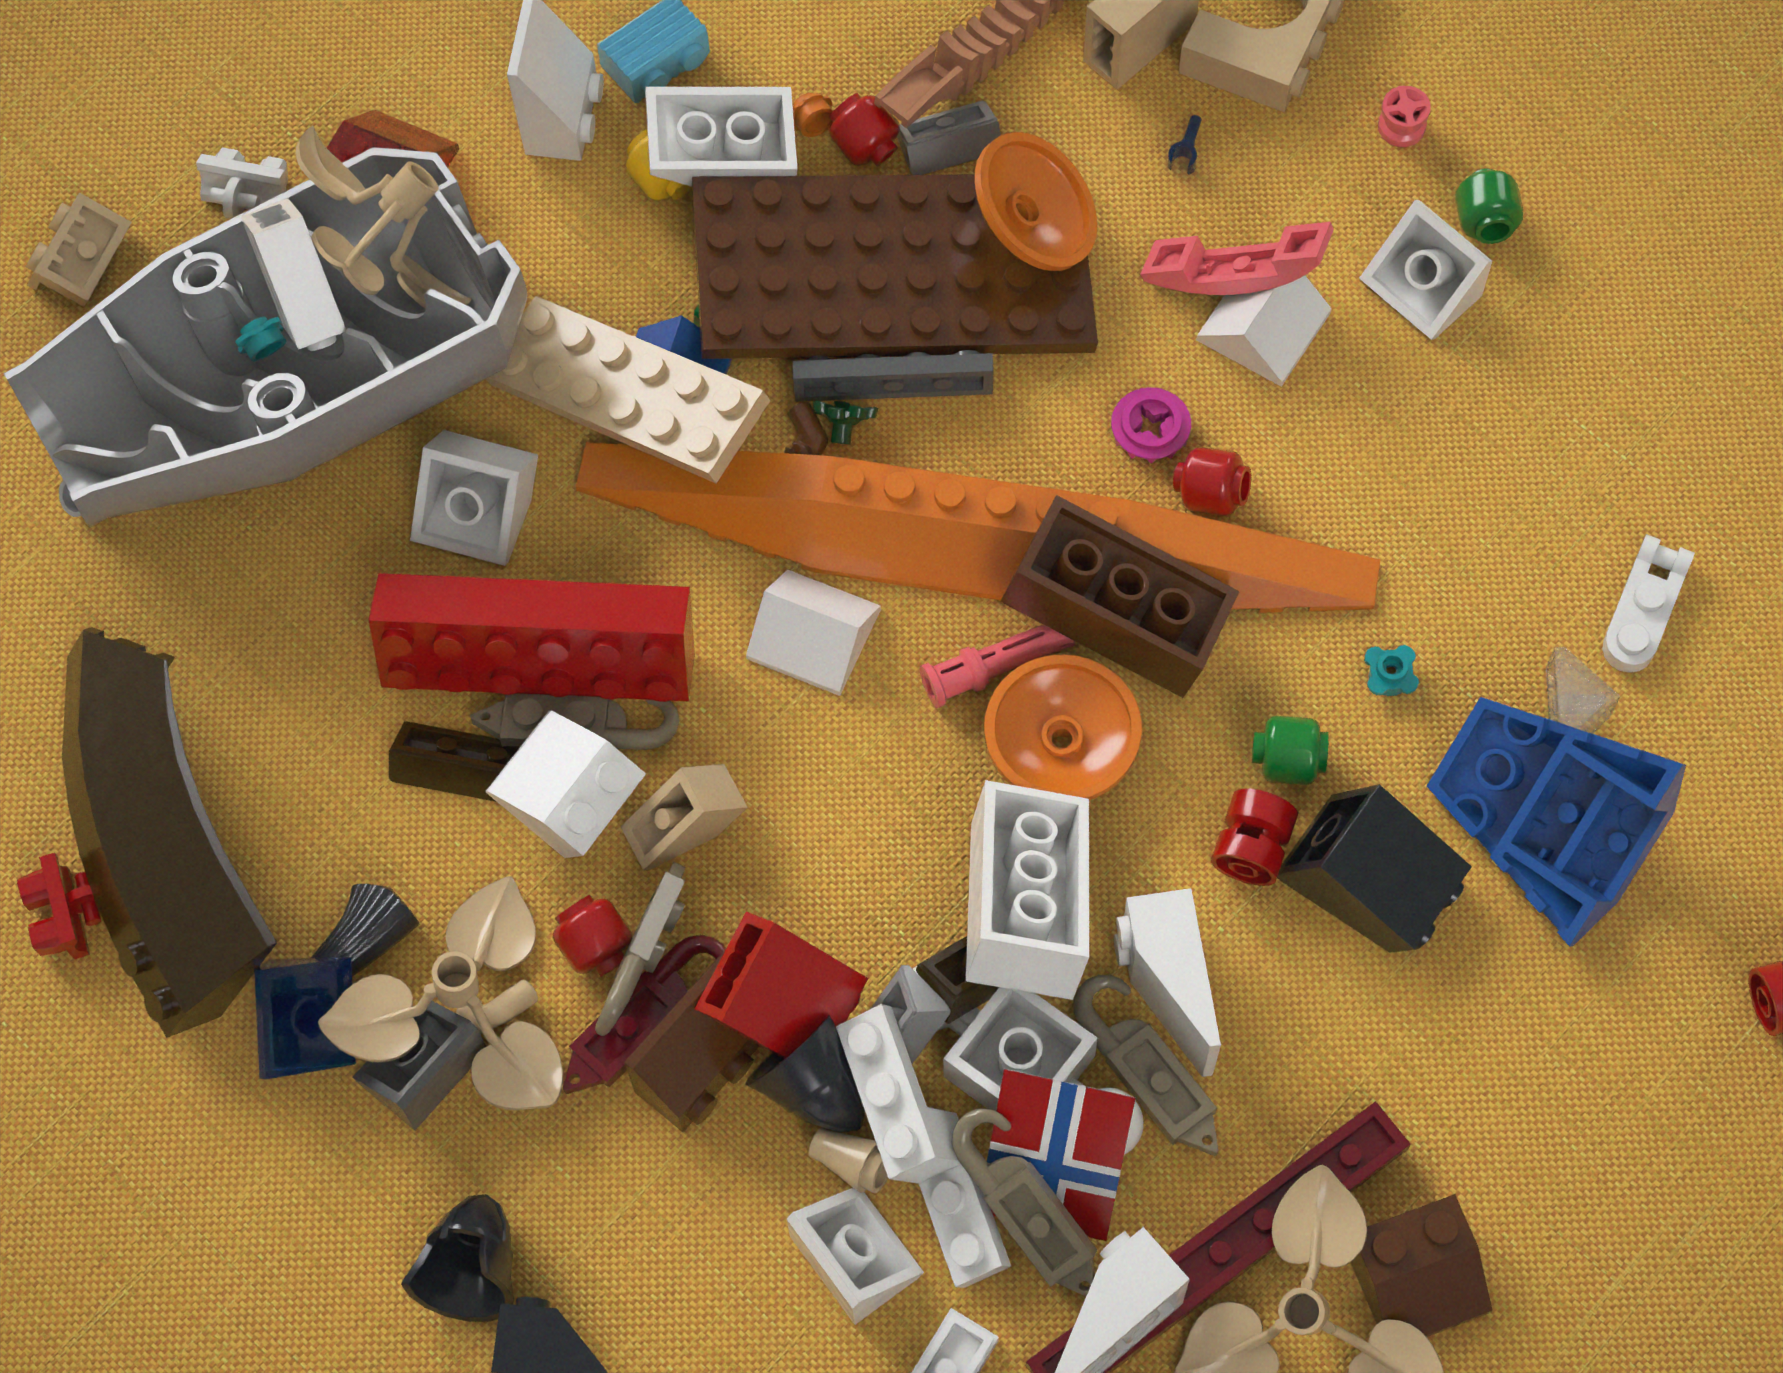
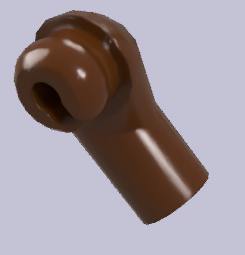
M801 402L793 406L788 412L799 436L796 441H793L792 448L786 447L784 453L822 455L828 444V436L811 403Z

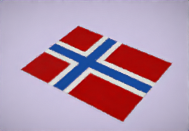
M1004 1069L996 1112L1001 1113L1010 1122L1011 1129L1003 1131L996 1125H993L987 1162L990 1164L1000 1158L1009 1156L1022 1157L1027 1162H1031L1087 1237L1107 1241L1136 1097Z

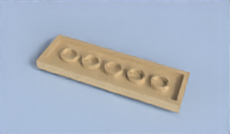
M538 296L534 297L522 315L507 367L486 379L494 387L714 483L718 482L771 401L762 389Z

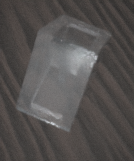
M1554 647L1546 666L1549 719L1593 734L1611 717L1621 696L1565 647Z

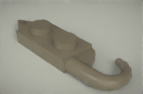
M519 693L505 695V700L470 716L473 725L499 739L502 747H521L547 712L551 710L606 739L617 749L648 750L659 748L669 742L676 734L680 721L678 710L671 701L658 702L646 700L648 704L660 708L664 714V721L659 727L655 729H627L624 711L615 701L596 696L568 695L565 697H554L545 694Z
M673 862L669 872H665L652 895L614 976V983L595 1026V1031L600 1036L607 1035L618 1021L634 992L643 970L651 973L654 972L667 945L658 940L662 930L670 933L673 931L685 904L676 899L685 882L681 878L686 867L676 862Z
M1097 975L1087 979L1078 988L1073 999L1074 1015L1080 1026L1098 1038L1096 1047L1106 1058V1063L1130 1093L1136 1097L1138 1103L1172 1145L1180 1142L1212 1156H1217L1218 1144L1213 1118L1217 1107L1151 1025L1146 1024L1142 1020L1130 1019L1121 1021L1109 1028L1094 1010L1092 1000L1096 992L1101 989H1115L1127 996L1131 993V988L1122 979L1112 975ZM1208 1138L1212 1144L1205 1145L1202 1140Z
M976 1109L966 1113L957 1121L952 1133L953 1150L960 1164L985 1195L983 1199L1050 1287L1057 1283L1087 1296L1095 1277L1093 1257L1097 1252L1096 1247L1031 1162H1027L1022 1157L1009 1156L988 1164L975 1147L971 1136L976 1126L981 1123H991L1003 1131H1009L1011 1129L1010 1122L1001 1113L992 1109ZM1087 1281L1090 1286L1085 1287L1081 1282Z

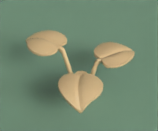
M314 126L309 127L296 145V159L304 174L330 197L339 201L347 198L353 205L361 204L363 201L381 193L382 198L378 204L384 212L355 247L337 231L326 226H319L312 233L311 237L315 248L321 256L335 269L342 271L344 277L356 289L367 295H375L384 286L383 273L362 253L391 220L401 223L406 218L409 219L396 251L390 256L392 268L399 272L397 281L400 286L425 309L426 301L424 294L429 289H434L468 305L472 298L449 287L405 255L420 218L428 210L424 205L439 189L434 178L420 165L408 161L394 177L386 174L379 183L365 190L355 175L324 146Z
M511 876L497 880L480 889L453 914L446 929V943L449 952L442 954L434 962L432 967L433 983L425 985L424 995L417 1005L413 1006L411 990L403 981L390 975L377 974L353 983L343 992L333 1007L318 1021L322 1033L341 1051L369 1062H389L401 1058L415 1048L419 1042L420 1032L417 1022L413 1017L422 1015L433 998L437 997L442 1004L450 1008L468 1006L472 1010L485 1038L491 1044L481 1049L475 1055L471 1067L473 1085L486 1102L506 1110L549 1108L557 1103L562 1090L563 1070L561 1059L550 1036L536 1025L520 1021L508 1026L499 1038L494 1033L477 997L479 991L477 971L481 969L483 963L496 971L512 969L526 960L535 945L536 928L533 916L525 904L515 880Z
M1319 1165L1301 1176L1289 1188L1278 1205L1272 1223V1238L1278 1255L1284 1261L1292 1264L1309 1262V1269L1305 1278L1302 1279L1301 1288L1292 1289L1283 1296L1278 1309L1279 1319L1264 1332L1259 1315L1246 1305L1223 1302L1205 1310L1197 1318L1190 1330L1184 1351L1175 1368V1373H1278L1280 1366L1279 1357L1268 1341L1274 1339L1284 1329L1298 1335H1313L1323 1330L1361 1350L1362 1352L1351 1361L1348 1373H1444V1370L1432 1343L1419 1329L1409 1323L1390 1319L1381 1321L1373 1328L1369 1341L1366 1342L1362 1338L1329 1321V1304L1321 1293L1314 1290V1283L1319 1273L1320 1263L1336 1268L1353 1261L1362 1251L1366 1242L1367 1221L1357 1199L1339 1181L1330 1168Z

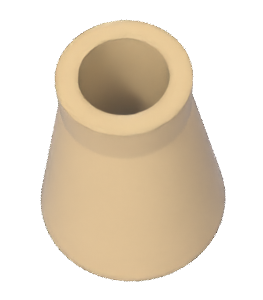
M821 1127L816 1132L809 1147V1156L820 1161L860 1193L866 1190L877 1193L881 1190L888 1179V1175L875 1140L834 1132L824 1127Z

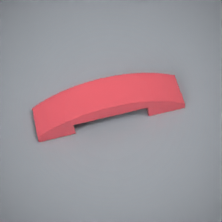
M1331 222L1285 226L1281 239L1277 243L1205 250L1198 236L1155 240L1140 275L1145 282L1176 291L1196 294L1236 295L1269 290L1293 282L1320 265L1334 228Z

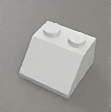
M443 430L423 447L410 541L505 566L509 562L531 503L538 454Z
M551 710L547 712L485 792L561 856L570 858L584 856L646 773L606 739Z

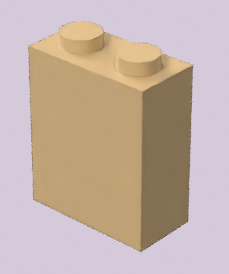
M1094 0L1087 6L1083 61L1116 89L1120 88L1192 26L1197 16L1199 0Z

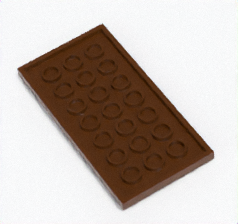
M975 174L692 177L691 191L702 359L799 358L813 356L857 357L863 354L905 356L913 352H923L929 355H954L964 350H973L980 354L1095 353L1098 338L1088 255L1075 266L1062 271L1039 269L1015 257L996 239L982 216L976 197Z

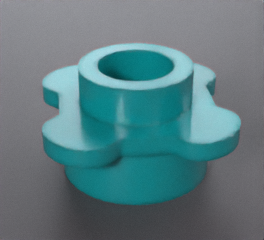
M263 316L246 324L240 330L241 336L235 341L240 354L247 353L251 361L255 362L267 358L281 349L287 341L282 334L284 328L281 325V319L274 317L268 320Z
M1401 645L1396 650H1382L1377 646L1368 649L1365 653L1364 661L1370 667L1367 682L1369 691L1379 696H1396L1402 692L1404 694L1413 693L1419 684L1418 677L1413 674L1412 663L1416 658L1414 650L1406 645ZM1394 667L1396 669V673H1388L1387 668Z

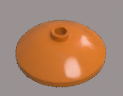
M1023 132L1003 134L983 149L975 168L976 197L982 216L996 239L1015 257L1039 269L1062 271L1082 261L1090 253L1095 243L1097 215L1088 186L1073 163L1051 143L1038 136Z
M1066 654L1036 658L1010 672L993 692L987 706L984 721V737L989 757L998 773L1010 785L1082 797L1089 800L1110 791L1127 775L1138 755L1142 735L1140 710L1132 692L1124 681L1112 670L1096 661ZM1057 737H1066L1070 740L1071 744L1066 748H1058L1052 741Z

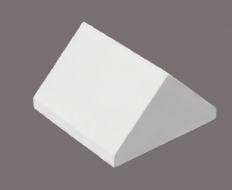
M1414 200L1359 279L1432 340L1437 338L1482 297L1492 260L1420 200Z
M1304 275L1293 282L1273 289L1247 294L1224 295L1198 333L1196 341L1282 387L1330 315L1332 308Z
M787 570L763 593L746 659L840 696L881 611V605Z
M854 1188L848 1189L794 1211L787 1218L790 1238L854 1325L897 1295L924 1273L864 1192L860 1193Z

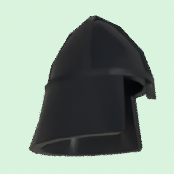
M830 1015L785 1059L770 1053L753 1071L745 1083L748 1087L773 1100L788 1113H794L806 1123L818 1125L836 1132L858 1131L863 1126L865 1109L840 1037Z
M487 1194L468 1196L440 1219L437 1226L427 1235L424 1248L402 1280L401 1285L409 1297L426 1309L445 1317L467 1322L497 1320L500 1304L513 1305L514 1296L511 1279L513 1252L511 1250L510 1226L503 1207Z

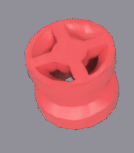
M1399 86L1391 89L1385 95L1382 103L1378 131L1381 137L1393 146L1409 147L1415 145L1423 138L1426 131L1427 120L1431 110L1430 101L1424 92L1412 86ZM1397 115L1403 117V119H1405V122L1396 119Z

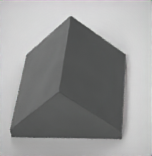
M431 1001L422 1015L413 1017L417 1022L420 1032L419 1042L415 1048L401 1058L389 1062L367 1061L352 1077L413 1130H416L464 1077L471 1069L475 1055L486 1047L478 1028L470 1020L434 1001Z

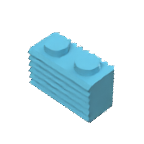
M681 0L660 1L597 44L601 67L634 103H639L642 98H645L646 87H666L672 77H677L680 72H685V70L692 71L699 67L710 52L705 25L701 24L698 18H695L693 12H690Z

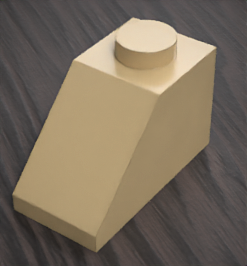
M725 764L681 767L621 826V829L642 869L651 870L717 837L748 807Z

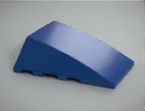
M1480 697L1427 784V787L1471 837H1476L1491 854L1490 858L1495 864L1512 877L1526 893L1525 897L1539 913L1545 914L1559 930L1557 933L1571 947L1621 899L1675 812L1686 764Z

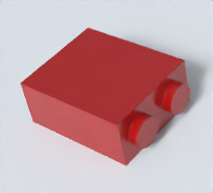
M746 911L694 1009L778 1057L785 1059L829 1015L835 1027L846 1022L849 1015L857 1007L861 992L869 978L778 924Z

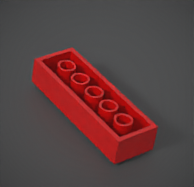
M378 573L368 621L381 688L488 692L504 695L515 693L545 694L554 697H565L568 695L596 696L610 700L620 698L654 700L658 702H689L695 657L690 587Z

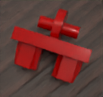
M55 852L39 857L42 869L17 879L20 897L24 906L29 911L50 904L53 917L28 924L33 949L40 956L67 951L74 959L90 955L80 913H83L87 926L99 924L101 917L86 873L80 872L74 876L77 886L74 889L70 869L67 866H60Z

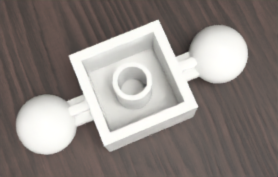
M915 966L912 969L917 973V966ZM1001 987L997 989L981 1011L975 1008L950 1024L944 1022L938 1029L942 1030L949 1027L961 1036L943 1058L944 1077L984 1107L994 1111L997 1109L1004 1069L1084 1086L1077 1079L1095 1057L1098 1039L1036 993ZM1101 1088V1089H1100V1090H1105V1091H1109V1092H1114V1093H1118V1094H1123V1095H1128V1096H1130V1095L1127 1094L1126 1092H1124V1091H1122V1090H1119V1089H1116V1088ZM1136 1101L1124 1155L1137 1145L1143 1132V1115Z

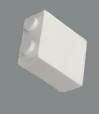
M287 198L240 216L284 329L298 350L307 347L309 351H315L337 341L336 335L345 332L346 328L301 213Z

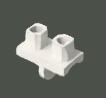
M222 147L216 156L201 154L196 162L197 170L201 176V200L222 204L223 214L227 219H232L242 214L244 209L250 210L287 191V162L281 158L268 156L262 160L260 165L245 162V157L238 150Z

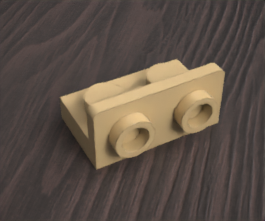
M81 193L77 195L71 207L62 202L48 226L49 229L56 232L49 246L39 242L26 265V268L34 272L27 286L36 290L39 284L42 283L84 307L132 222Z

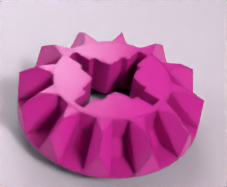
M1147 387L1128 393L1117 403L1112 413L1111 428L1116 446H1121L1125 449L1131 459L1137 456L1147 459L1152 464L1159 458L1168 457L1172 459L1182 446L1186 447L1191 431V417L1184 402L1175 394L1161 388ZM1141 415L1144 418H1148L1152 423L1161 422L1159 428L1160 438L1157 435L1154 436L1149 430L1140 432L1143 423Z

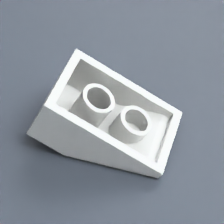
M523 0L507 77L525 155L581 161L585 143H592L594 138L595 115L591 114L593 102L600 103L602 99L603 74L596 72L593 53L542 0Z
M791 87L645 88L650 175L688 186L692 185V177L797 175Z
M1192 889L1127 897L1124 916L1116 918L1118 934H1114V946L1118 966H1128L1131 984L1202 1077L1212 1076L1221 1042Z
M1144 1227L1132 1237L1126 1231L1122 1232L1101 1251L1100 1255L1104 1259L1098 1265L1097 1272L1055 1373H1103L1183 1304L1189 1278Z

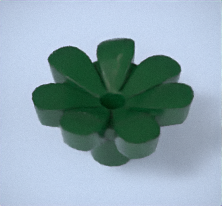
M817 400L813 401L815 413L825 416L829 422L833 423L831 442L839 444H851L853 425H857L862 420L876 418L879 409L877 407L862 408L855 405L850 406V403L845 401H834V406Z

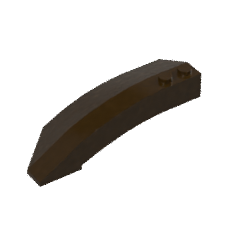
M91 627L82 631L67 656L62 763L68 808L79 855L95 903L119 953L121 967L128 976L133 978L143 995L148 1015L153 1021L158 1022L166 1038L221 1017L277 942L225 854L199 796L186 759L173 706L168 668L175 657L166 653L152 655L146 652L144 645L124 638L114 640L105 638L104 631Z

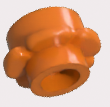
M806 93L797 98L793 103L794 129L801 131L806 137H815L828 130L832 125L829 116L833 112L830 97L822 96L820 93Z

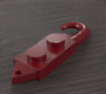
M689 936L678 942L660 959L653 973L644 971L624 1011L607 1035L600 1036L596 1033L597 1018L569 1045L572 1056L563 1084L564 1093L570 1094L601 1084H605L609 1088L627 1071L624 1062L688 992L683 979L677 972L695 955L700 953L710 954L717 960L726 950L724 944L710 936ZM573 1078H580L577 1084L571 1083Z

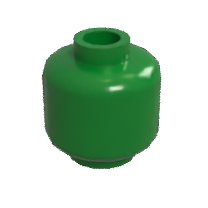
M1493 169L1477 170L1462 181L1456 190L1455 203L1460 226L1467 236L1486 244L1502 242L1508 239L1523 221V205L1518 184L1511 175L1503 171Z
M1272 716L1266 722L1264 733L1254 732L1252 763L1262 764V774L1269 782L1299 785L1312 784L1317 778L1318 773H1326L1329 732H1321L1319 723L1312 718Z

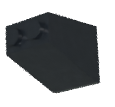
M1378 784L1331 795L1282 863L1277 878L1390 953L1419 949L1432 937L1436 928L1433 922L1443 908L1450 906L1461 895L1464 889L1462 881L1472 866Z

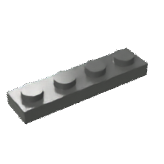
M964 350L954 355L931 356L923 352H913L904 357L882 358L874 354H863L854 359H830L825 356H813L803 361H793L795 402L993 394V353L980 354L977 351Z

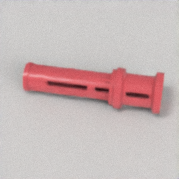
M1043 624L978 651L974 647H965L959 651V656L937 665L923 664L919 668L920 676L930 701L935 708L945 706L946 699L971 689L975 692L982 691L989 685L990 679L1012 671L1033 659L1076 646V641Z

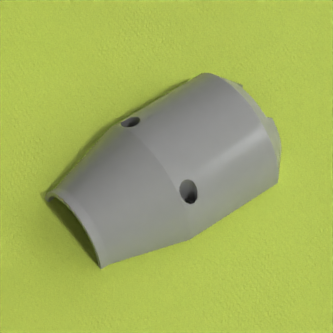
M372 147L343 162V164L362 183L365 190L379 183L386 174L394 177L408 161L420 165L434 178L439 189L424 205L428 210L420 218L405 255L449 287L472 298L468 305L434 289H429L424 294L426 301L425 309L405 292L397 281L399 272L392 268L390 256L396 251L409 219L405 218L401 223L391 220L362 253L383 273L384 286L375 295H367L356 289L344 277L343 272L331 266L315 248L346 328L345 332L336 335L337 341L315 351H309L307 347L298 350L284 329L282 334L287 340L285 345L267 358L253 362L247 353L240 354L235 341L241 336L240 330L246 324L263 316L268 320L274 317L280 318L240 216L288 198L303 216L310 237L319 226H326L340 233L355 247L384 214L378 204L382 198L381 193L363 201L361 204L353 205L347 198L341 201L335 200L309 179L161 254L24 363L4 373L69 489L73 502L89 528L111 517L292 481L312 468L342 455L507 367L527 301L525 281L521 269L500 240L487 245L480 233L477 234L458 182L437 153Z

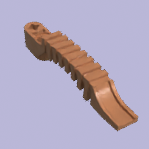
M996 0L995 10L989 4L981 11L980 21L976 16L967 21L966 30L960 24L953 30L952 35L948 30L941 34L937 51L936 48L930 45L875 96L874 104L879 108L881 106L902 121L901 125L908 128L936 103L944 99L955 101L958 99L959 94L964 96L973 89L975 81L981 83L987 78L990 68L996 70L1003 64V58L1006 54L1010 57L1018 50L1019 42L1023 41L1026 43L1033 37L1034 29L1036 27L1042 28L1048 22L1051 12L1056 14L1062 9L1064 0Z

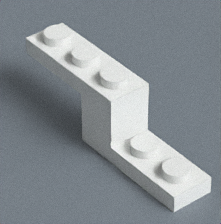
M880 1004L836 1026L888 1178L890 1180L919 1184L955 1287L966 1288L1011 1267L991 1208L983 1199L985 1195L960 1164L953 1150L952 1133L959 1120L957 1113L927 1107L892 1007Z

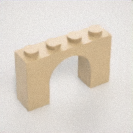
M1301 0L1304 10L1296 19L1288 24L1271 29L1247 27L1200 9L1181 47L1179 74L1285 112L1292 95L1296 97L1302 95L1310 74V70L1305 68L1310 58L1314 60L1319 59L1328 35L1323 30L1327 22L1336 23L1345 0Z

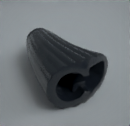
M355 884L351 888L348 904L337 926L312 955L310 962L303 969L321 991L324 992L330 986L335 987L365 969L419 926V921L391 887L374 884Z

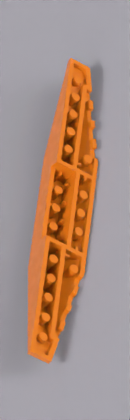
M586 442L576 482V490L634 511L636 508L657 514L660 520L677 526L683 523L708 532L709 537L724 542L726 538L753 547V552L773 559L779 556L801 564L802 569L814 573L994 600L1002 599L1055 496L1058 495L1238 590V596L1231 610L1259 609V613L1283 612V608L1308 607V611L1374 609L1380 559L1127 499L834 456L737 451L718 482L714 483L627 444Z

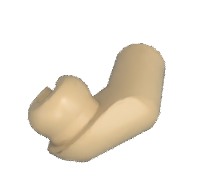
M521 980L483 1006L480 1001V1005L492 1029L511 1021L538 1001V996L528 981ZM468 1006L457 1008L456 1014L470 1020L478 1028L480 1035L483 1034L472 1010Z

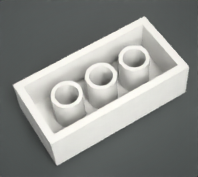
M985 780L971 822L966 981L1073 1000L1089 959V799Z

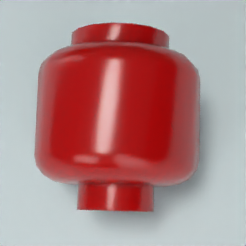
M855 93L843 101L829 116L832 122L829 129L831 140L846 158L856 166L865 165L870 161L879 166L898 149L893 141L900 132V124L888 110L882 106L879 108L874 104L875 95L861 97L858 93Z
M1205 447L1195 448L1189 453L1185 462H1179L1176 465L1173 476V488L1175 492H1180L1182 503L1187 510L1227 516L1234 513L1238 506L1246 504L1251 489V469L1249 466L1244 465L1243 459L1237 452Z
M588 895L555 917L559 925L553 932V940L576 973L586 974L596 969L600 977H603L620 965L624 957L622 950L630 944L632 932L608 899H597L594 901L591 895Z

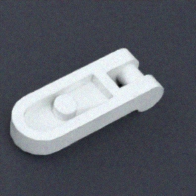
M1648 534L1645 535L1603 640L1602 650L1604 657L1612 667L1619 671L1631 673L1644 669L1651 662L1695 552L1682 547L1678 551L1659 545L1661 539ZM1651 563L1670 570L1667 580L1648 573Z

